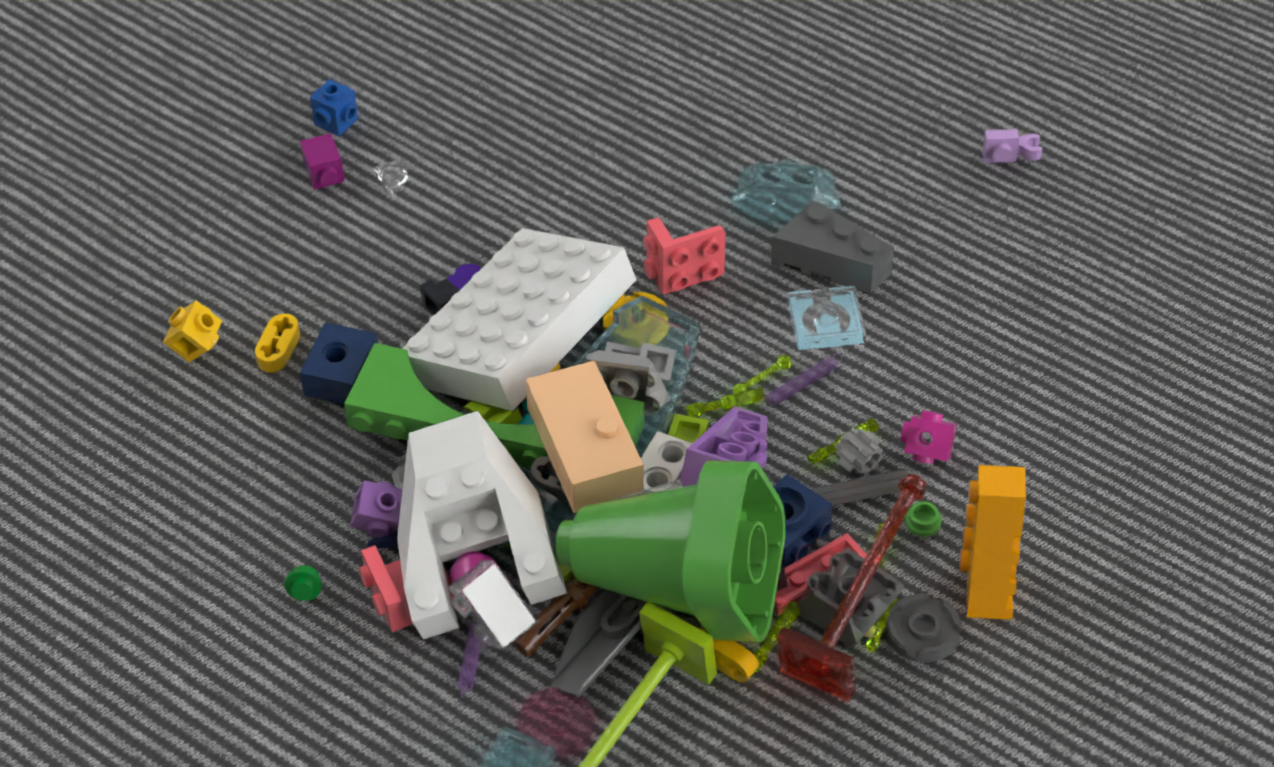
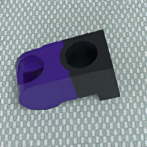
M464 264L458 267L452 276L438 284H435L431 279L421 284L422 306L434 316L482 268L475 264Z

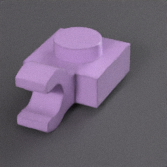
M1018 129L985 130L983 145L984 163L1016 162L1017 155H1021L1028 160H1039L1042 154V147H1039L1040 136L1038 134L1019 136Z

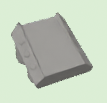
M601 350L586 355L588 362L595 360L611 395L644 402V416L658 413L661 407L671 400L654 364L646 356Z

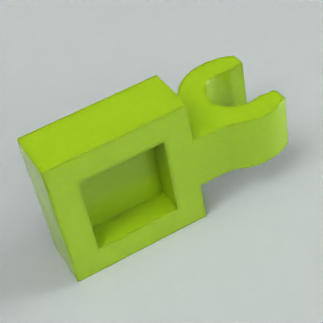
M470 401L464 406V409L470 413L478 411L483 419L489 422L516 425L522 420L518 408L511 411L475 401Z

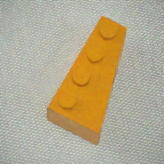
M978 465L977 480L969 481L968 500L969 503L973 504L966 505V527L963 528V549L960 552V572H967V617L1012 620L1013 595H1015L1016 565H1019L1020 537H1022L1026 502L1025 467Z

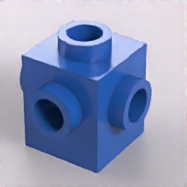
M329 79L319 89H316L310 97L314 125L338 137L358 119L355 91L346 85Z

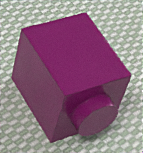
M331 133L300 141L303 164L313 190L345 182L342 160Z

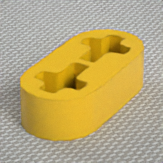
M278 314L268 322L255 347L257 365L262 371L277 372L288 363L300 339L299 324L293 315Z
M703 626L700 627V630L708 634V632L705 630ZM713 639L716 669L738 682H747L759 667L756 657L751 651L735 641Z

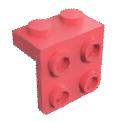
M659 217L647 221V236L643 237L647 252V259L643 261L647 277L654 279L664 295L704 281L713 280L723 275L725 268V230L722 226L718 225L672 239Z
M376 546L361 550L364 566L358 569L365 588L371 587L374 593L372 601L379 616L384 615L392 632L413 625L404 590L400 560L384 565ZM445 570L450 594L455 609L459 606L460 603L455 598L450 578Z

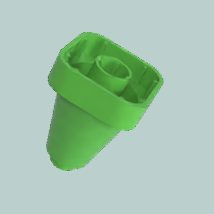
M708 460L701 470L698 484L581 507L574 521L564 520L560 524L556 536V555L562 566L572 567L574 576L580 582L696 616L708 634L713 636L714 640L760 643L766 638L772 620L785 543V513L780 497L759 463L752 461Z

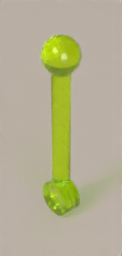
M780 355L777 363L744 384H736L733 387V393L738 397L744 396L748 388L775 371L788 369L791 366V358L788 355Z
M897 598L880 616L872 638L865 645V648L871 653L876 651L881 644L880 636L887 617H889L891 612L890 609L898 601Z

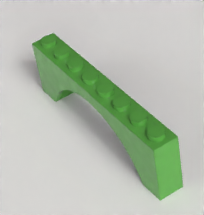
M374 343L344 403L348 427L362 432L367 431L407 441L408 434L465 415L439 401L422 385L413 371L408 350ZM611 395L636 448L644 428V402ZM485 421L518 466L530 469L536 459L549 457L535 424L514 425Z

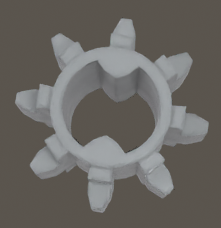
M850 429L849 432L844 433L836 445L837 451L835 453L841 457L838 463L849 473L854 471L856 474H868L869 471L877 467L878 462L883 457L881 454L883 450L878 446L881 440L869 430L864 432L862 429Z

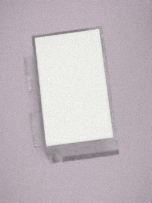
M480 561L448 587L454 595V598L451 599L452 604L463 617H470L476 626L473 632L485 647L490 646L504 650L538 622L495 561Z

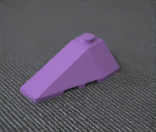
M734 406L686 449L679 488L698 484L701 470L708 460L752 461L759 463L763 469L767 462V416Z

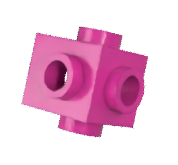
M922 410L921 416L915 414L911 417V422H904L900 442L906 443L904 452L913 454L912 460L933 464L934 459L948 461L951 457L958 423L942 420L943 414ZM923 432H928L932 436V442H927L924 439Z

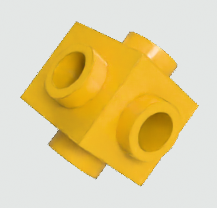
M196 300L185 308L179 307L173 312L168 321L171 326L163 343L186 361L191 362L209 351L219 339L217 331L223 320Z

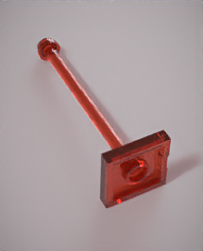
M907 474L905 478L900 480L898 488L901 494L821 641L818 642L784 626L782 627L776 638L780 671L842 700L851 701L856 691L853 673L854 657L834 648L913 501L924 497L926 482L921 477L915 474Z

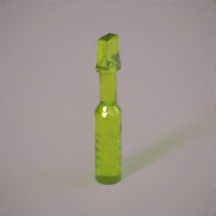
M762 387L726 395L716 401L694 403L686 406V411L690 417L699 416L711 410L720 408L727 410L734 406L740 407L761 402L765 395Z
M870 418L854 427L856 430L862 429L864 432L869 430L871 433L879 430L878 423L874 418ZM844 434L840 435L837 441L824 448L820 447L808 455V461L816 464L827 459L828 455L837 451L836 445Z
M790 602L769 630L767 640L760 650H756L753 654L759 664L756 671L763 666L768 659V653L775 643L782 640L800 614V609L796 602Z

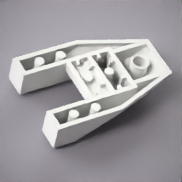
M476 411L409 433L397 540L408 607L412 623L421 637L426 639L459 628L443 562L457 558L467 552L479 551L510 541L521 586L531 605L567 594L540 495L480 413Z

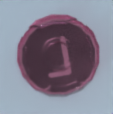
M549 687L534 693L527 699L521 708L518 723L519 734L524 744L535 754L547 758H566L579 753L586 747L595 732V712L589 700L582 694L577 698L558 691L559 687Z

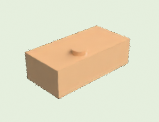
M595 360L526 379L528 411L573 513L578 512L583 506L644 494V465Z

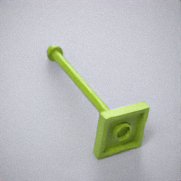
M647 601L639 612L641 627H643L645 650L657 656L658 659L578 767L599 766L672 665L709 685L717 675L713 636Z

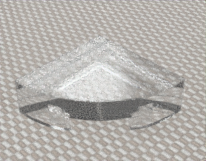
M404 157L375 167V175L388 196L399 191L406 183L408 171Z

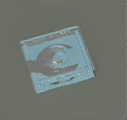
M855 285L788 292L787 301L798 350L866 344V331Z

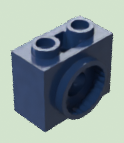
M325 322L300 371L304 396L344 404L374 343H378L377 333Z
M788 474L777 484L773 485L782 501L785 513V543L781 561L784 568L794 561L797 562L803 558L808 552L809 547L817 539L825 538L833 526L831 521L832 503Z

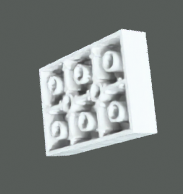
M522 228L514 234L513 238L500 251L493 255L492 259L479 272L473 275L472 279L458 293L452 296L451 300L437 314L430 318L429 322L415 336L409 339L402 349L408 350L413 371L427 390L513 411L527 396L526 379L549 373L636 281V277L624 247Z

